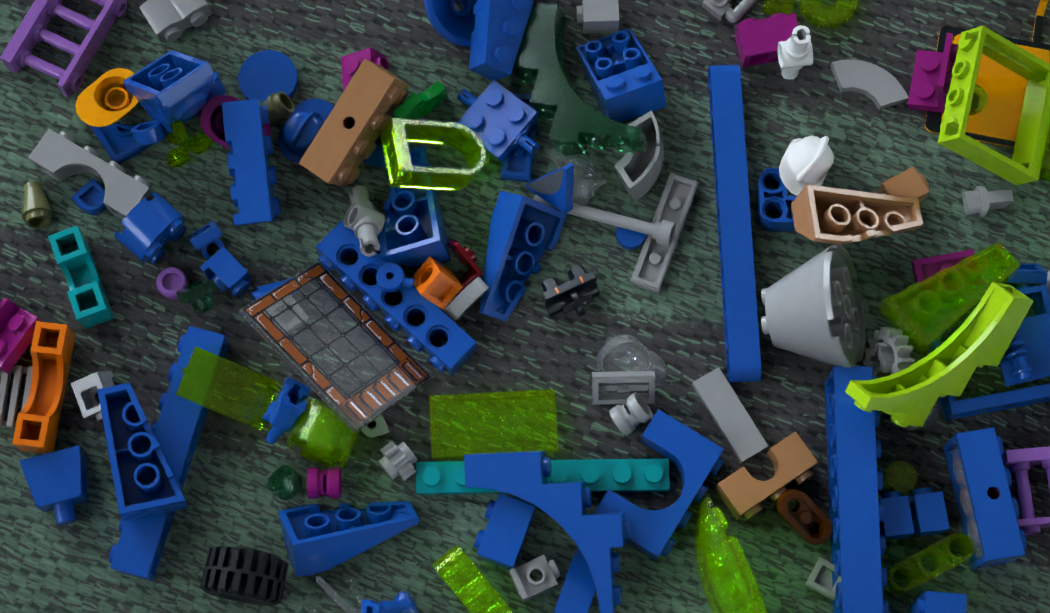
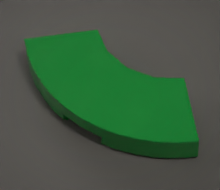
M436 81L425 91L419 94L412 93L393 111V115L403 124L417 121L448 97L446 87L439 81Z

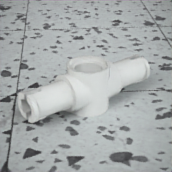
M800 25L795 27L792 36L787 41L778 42V60L782 70L781 74L785 79L791 80L796 78L798 71L803 66L813 64L811 35H809L810 30L806 26Z

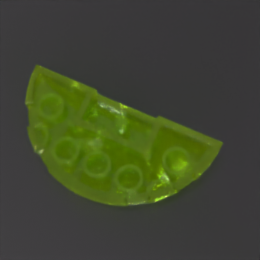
M710 497L702 498L698 504L695 520V559L699 580L712 613H767L758 585L737 538L732 535L727 536L725 533L729 526L724 514L719 507L710 508L713 505Z

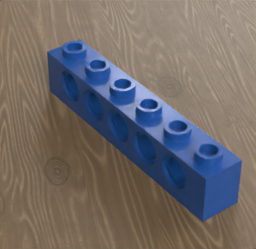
M343 221L316 246L320 256L318 261L329 272L335 269L342 276L340 281L351 292L357 289L364 296L362 301L373 312L379 309L386 316L384 321L395 332L401 329L408 336L406 341L419 353L424 350L431 357L429 362L440 373L446 370L452 376L477 350L476 341L435 304L421 296L415 286L412 289L402 286L395 292H386L377 284L372 286L365 284L364 281L368 276L376 275L378 269L388 262L383 261L378 253L371 257L364 256L360 251L359 239L356 238L353 230L344 226ZM349 255L358 257L357 262L353 265H345L342 262ZM392 295H399L403 298L401 303L396 306H391L386 301ZM414 315H421L425 318L424 323L420 326H412L408 322ZM437 335L445 336L448 339L447 343L441 347L432 345L431 340Z

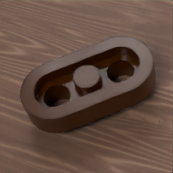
M788 489L779 496L777 500L779 515L804 541L813 545H820L830 538L832 534L830 519L804 492L797 489ZM794 499L796 505L794 509L789 510L788 503ZM812 522H816V529L810 532L809 525Z

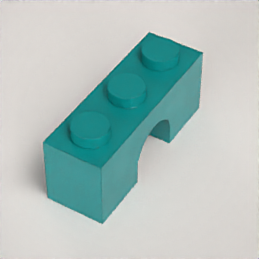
M78 225L49 235L48 238L56 262L61 268L70 290L67 291L76 320L84 329H88L114 319L86 236Z

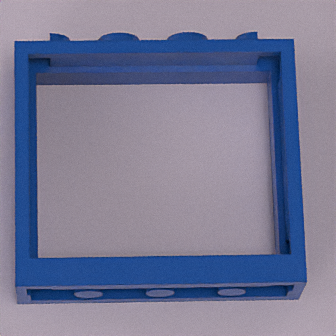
M1028 283L1016 287L1017 290L1034 301L1032 304L1034 315L1049 313L1050 315V298L1046 284L1034 286V284L1028 285ZM971 293L961 295L956 298V301L945 303L944 299H938L936 302L926 304L919 313V318L929 354L941 345L935 321L971 314L983 296L975 297ZM1050 384L955 401L954 396L946 395L945 397H940L945 419L948 421L1050 402Z

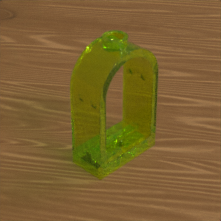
M391 118L380 134L390 187L461 190L467 187L482 168H486L489 163V153L485 149L480 137L462 124ZM408 142L436 143L452 146L465 157L469 169L412 166Z

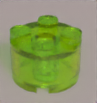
M309 399L306 410L300 415L290 431L286 441L287 445L292 450L294 445L301 448L300 455L308 460L329 467H333L335 462H340V467H345L360 432L359 427H356L341 410L338 412L326 408L327 406L323 402Z

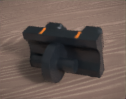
M578 265L569 270L568 278L570 281L560 285L557 278L553 277L542 281V295L550 317L562 311L566 314L575 310L578 317L585 315L583 306L593 302V297L600 295L596 283L597 277L593 270L587 272L582 265Z

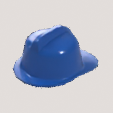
M319 98L303 101L285 121L278 136V145L282 154L288 160L296 163L300 162L334 108L328 101Z

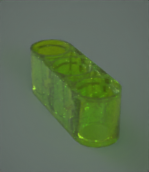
M955 533L900 561L887 570V586L885 588L894 595H902L962 564L974 552L972 540L964 533ZM951 542H956L962 547L963 554L961 557H956L950 552L949 545ZM924 556L934 561V572H928L923 568L921 561ZM895 571H901L906 575L908 580L906 587H901L895 583L893 578Z
M457 544L432 564L438 575L470 613H513Z

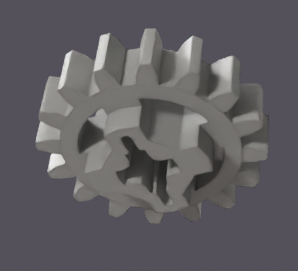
M881 327V330H875L874 337L868 338L870 348H865L866 354L863 364L872 366L873 376L878 378L886 377L908 368L915 362L914 358H910L913 346H907L909 336L903 335L902 329Z

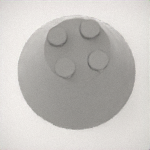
M835 244L829 246L770 287L761 290V298L766 312V316L761 318V326L764 335L770 334L774 347L834 366H859L856 363L863 361L865 353L863 301L861 295L855 296L852 279H857V274L851 257L843 245Z

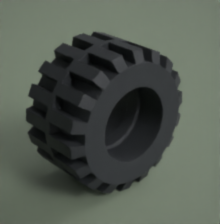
M216 546L208 550L200 588L207 594L223 599L255 605L274 606L281 604L289 564L280 557L259 551L229 546Z

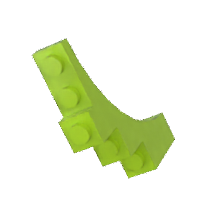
M992 282L979 304L964 323L929 355L908 368L886 377L872 380H851L845 392L855 400L854 404L863 411L872 412V410H878L890 414L891 421L904 428H907L908 425L923 427L938 397H945L946 395L960 397L976 367L982 368L984 365L998 367L1034 301L1012 285Z

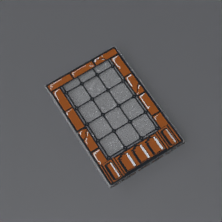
M320 262L301 271L239 311V314L354 434L432 378V375Z

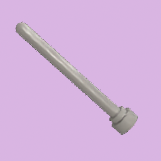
M538 195L533 197L534 201L560 211ZM573 203V209L566 213L651 235L652 239L657 240V244L665 246L671 245L676 227L675 222L662 220V222L656 221L654 224Z

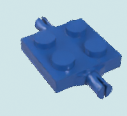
M495 80L477 98L467 92L466 89L461 90L463 95L459 93L457 99L469 108L455 125L459 131L500 162L519 146L523 147L531 155L536 153L534 149L538 151L540 145L528 137L531 127L540 118L537 111Z

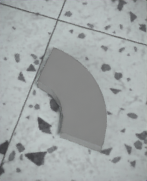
M846 59L834 61L830 65L840 92L853 91L864 94L874 102L878 110L907 102L909 98L899 81L888 71L875 64L862 60Z

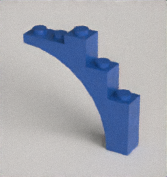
M546 450L465 454V487L493 489L515 495L539 507L556 520L575 541L588 563L597 590L600 613H614L617 610V605L622 604L621 585H616L615 572H620L619 552L614 553V547H624L627 544L626 539H631L632 537L631 520L625 519V512L587 513L586 508H591L592 499L590 488H585V481L547 482V477H551L552 464L551 458L546 457Z

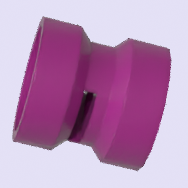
M308 467V499H319L321 496L341 499V467H330L328 470H321L319 467Z

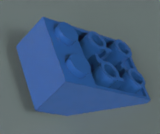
M631 28L575 47L601 111L610 126L639 117L651 110L653 112L666 107L663 80Z

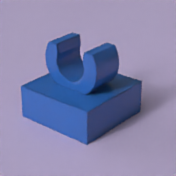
M214 220L187 235L195 250L200 249L206 259L211 258L207 252L209 244L215 243L219 249L224 247L223 242L219 239L223 234Z

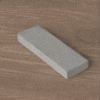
M719 367L692 382L691 385L740 464L769 447Z

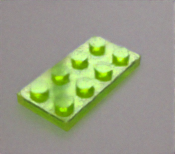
M555 389L429 396L432 460L464 458L465 454L543 450H546V454L558 453Z

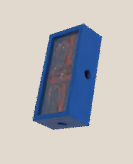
M994 427L956 433L943 446L971 568L974 570L1009 564L1025 555L1024 550L1027 549V540L1024 531L1019 530L1017 517H1019L1018 503L1015 498H1011L1010 494L1011 474L1008 467L1003 465L1001 457L1004 453L1002 439L999 435L996 436Z

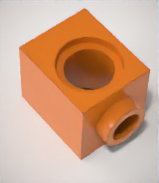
M431 256L426 259L411 277V279H415L414 286L420 295L442 310L447 307L463 288L454 273Z

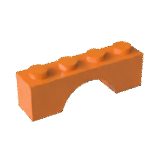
M36 321L30 350L33 364L31 389L25 407L18 413L12 444L22 452L38 454L54 452L76 334L66 324Z

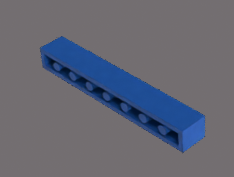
M191 326L188 327L187 333L182 334L178 343L179 358L177 364L173 363L169 370L168 381H170L167 393H163L159 401L158 410L161 413L158 422H154L151 426L181 492L229 345L225 335ZM176 511L125 522L121 518L119 524L120 539L118 544L112 546L109 554L110 568L118 573L153 582Z

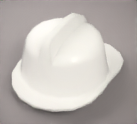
M812 135L803 139H794L789 144L780 162L779 173L784 186L792 194L798 196L807 184L822 185L827 172L834 162L833 152L827 144L829 141L828 136L819 138Z

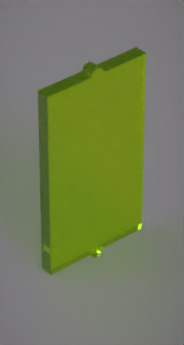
M194 347L187 367L182 369L184 375L176 396L257 430H262L265 422L262 417L273 400L279 382L199 347Z

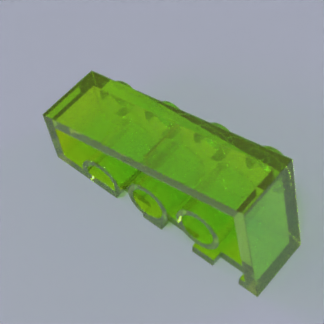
M997 242L963 259L960 263L935 273L934 276L917 282L905 290L883 299L878 310L896 329H902L903 335H908V341L923 355L975 309L992 282L1005 284L1015 275L1021 264Z

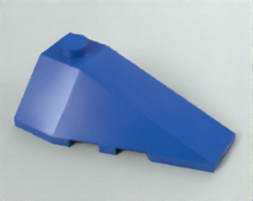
M423 145L406 150L404 155L393 164L389 182L391 186L389 198L385 200L383 208L385 211V222L382 231L378 235L381 258L386 262L420 268L429 256L440 263L451 261L449 246L447 245V234L426 147Z
M500 191L490 220L483 281L489 289L481 296L480 313L506 322L525 293L524 283L531 273L537 274L542 267L538 263L546 250L552 251L557 244L567 214L525 196Z
M410 501L371 502L367 505L366 509L350 507V503H339V510H320V504H309L278 511L288 558L296 577L311 576L318 572L327 571L419 523V518Z

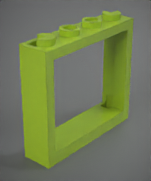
M983 25L961 32L956 59L952 69L950 87L946 97L944 115L940 125L938 144L1014 185L1038 181L1050 125V64ZM982 54L1028 80L1012 160L965 134Z

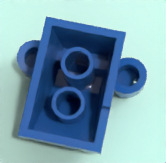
M173 50L122 81L127 91L135 96L153 119L152 121L140 123L130 130L140 145H153L161 142L169 133L175 132L177 128L200 114L203 106L210 99L219 95H225L223 83L208 62Z

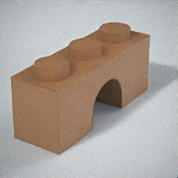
M796 431L771 447L766 454L774 466L773 478L766 481L757 480L743 466L717 484L715 490L736 520L743 516L747 520L763 510L760 504L769 498L773 502L777 501L779 496L788 490L786 487L795 480L800 485L814 475L812 469L817 465L818 461Z

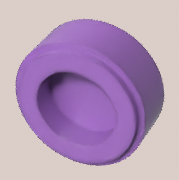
M175 267L166 268L161 271L156 280L157 289L162 296L168 299L182 297L189 285L185 273Z

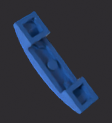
M575 550L554 613L589 612L596 586L588 563L580 550Z

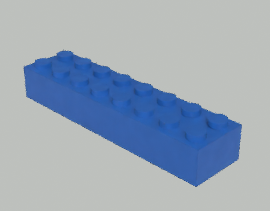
M834 366L824 381L829 519L832 523V534L830 536L831 563L834 564L835 572L832 571V588L838 577L841 576V582L836 583L833 613H889L888 601L883 600L882 587L887 586V570L885 567H881V555H884L886 551V540L884 535H880L879 523L884 521V505L878 501V490H882L883 486L882 471H877V458L881 457V440L876 439L875 427H878L880 423V411L872 410V412H866L861 410L854 404L855 400L845 392L851 380L877 379V376H873L872 366Z

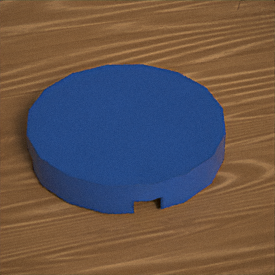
M273 50L259 51L249 56L241 65L238 74L239 88L246 100L259 98L263 103L272 93L280 91L286 93L291 99L298 86L296 67L291 59L281 52Z

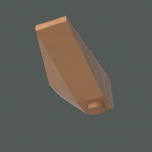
M807 184L791 203L795 231L815 242L842 245L919 229L923 226L919 200L916 198Z

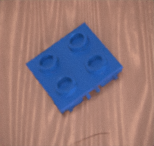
M1049 313L1024 318L999 363L1006 387L1050 377Z

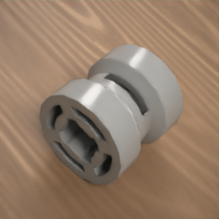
M637 392L627 397L626 403L616 405L609 411L615 425L626 436L634 432L638 424L647 423L653 418L650 407Z

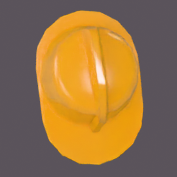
M124 68L112 69L101 75L95 82L84 89L77 97L75 104L76 113L81 121L89 126L105 127L132 114L139 101L132 93L127 91L122 81L135 73Z

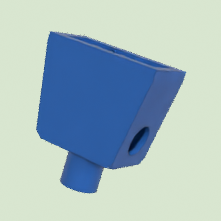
M80 445L20 460L21 468L36 506L43 512L54 510L56 522L59 526L76 522L73 505L88 501L86 451Z

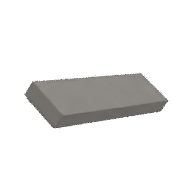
M670 172L652 223L655 224L656 221L662 222V220L675 222L676 227L670 246L657 244V240L652 239L651 235H647L630 284L659 294L699 182Z

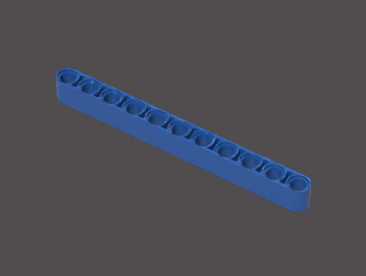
M710 65L708 67V88L727 378L729 383L760 382L761 355L740 65Z

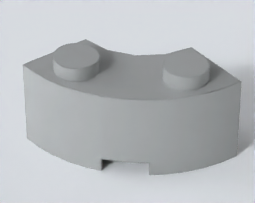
M652 110L625 126L629 136L628 149L624 157L614 165L620 181L634 202L642 198L652 188L660 175L664 161L663 140Z

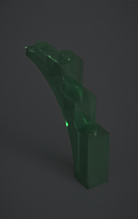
M533 2L513 68L522 81L535 84L530 103L540 117L553 120L548 137L553 147L559 154L564 156H574V154L585 155L588 145L596 149H605L606 147L617 148L624 153H634V151L645 152L648 140L641 128L618 123L597 113L573 91L563 62V36L567 19L559 5Z

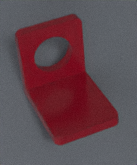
M449 240L447 245L468 270L458 279L463 288L457 293V297L478 276L480 277L483 272L475 264L477 257L468 247L465 246L463 248L457 241Z

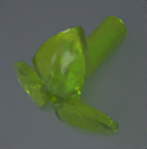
M173 122V133H169L167 139L170 143L179 145V147L168 153L167 164L169 167L185 165L189 161L188 150L199 155L212 145L213 140L205 133L196 134L193 138L189 139L188 130L184 127L183 122Z

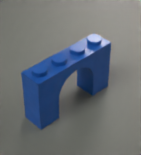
M659 409L644 431L640 442L669 458L678 468L682 478L680 497L671 506L652 511L642 509L608 489L594 512H625V519L631 520L632 537L631 539H626L627 543L657 561L660 554L665 557L668 555L676 540L671 538L677 527L683 530L692 513L687 511L693 500L697 503L701 501L708 489V486L703 483L709 474L716 476L725 461L720 458L724 450L722 447Z

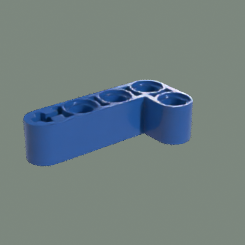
M767 168L759 176L756 185L757 221L760 227L766 231H795L791 203L797 196H787V188L780 178L778 168ZM772 181L776 183L778 189L770 190L765 187L764 182ZM775 210L780 217L771 219L766 215L765 211Z

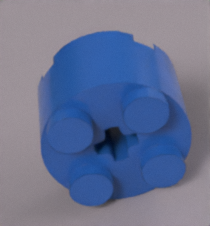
M157 192L151 194L154 199L150 202L146 198L142 199L121 222L125 227L123 232L120 234L116 231L115 238L143 263L150 261L152 264H156L165 255L166 251L163 248L171 239L177 242L187 230L183 226L185 217Z

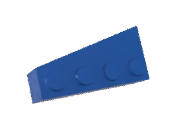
M477 0L473 8L475 29L471 34L469 70L491 81H497L511 75L534 0Z

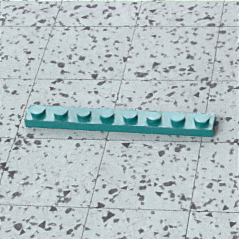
M669 458L551 460L552 474L551 477H547V482L585 481V488H590L591 493H607L608 489L613 492H669L670 490ZM464 461L416 462V495L508 494L493 489L465 487Z

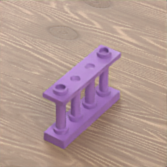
M35 0L0 56V59L6 68L18 74L20 69L27 65L59 80L57 84L64 96L69 98L72 92L77 91L82 85L84 72L116 18L124 14L127 8V0H90L103 6L95 21L62 6V0ZM58 16L89 32L82 44L78 45L48 31L46 26L51 18ZM44 41L74 55L67 69L64 70L32 55L31 51L35 44Z
M1050 446L1006 450L1001 457L1004 467L1011 468V472H1015L1022 519L1017 520L1019 530H1023L1025 535L1041 533L1040 528L1050 527V517L1035 518L1028 471L1031 470L1030 466L1042 465V469L1046 470L1050 491Z

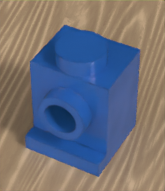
M224 247L200 266L208 279L213 277L211 281L222 293L228 290L235 297L243 295L248 290L249 283L252 281L248 271Z

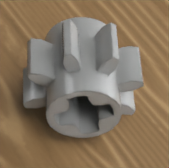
M390 441L380 449L384 457L378 462L392 480L399 475L405 481L416 472L412 464L418 459L404 442L397 446L393 441Z

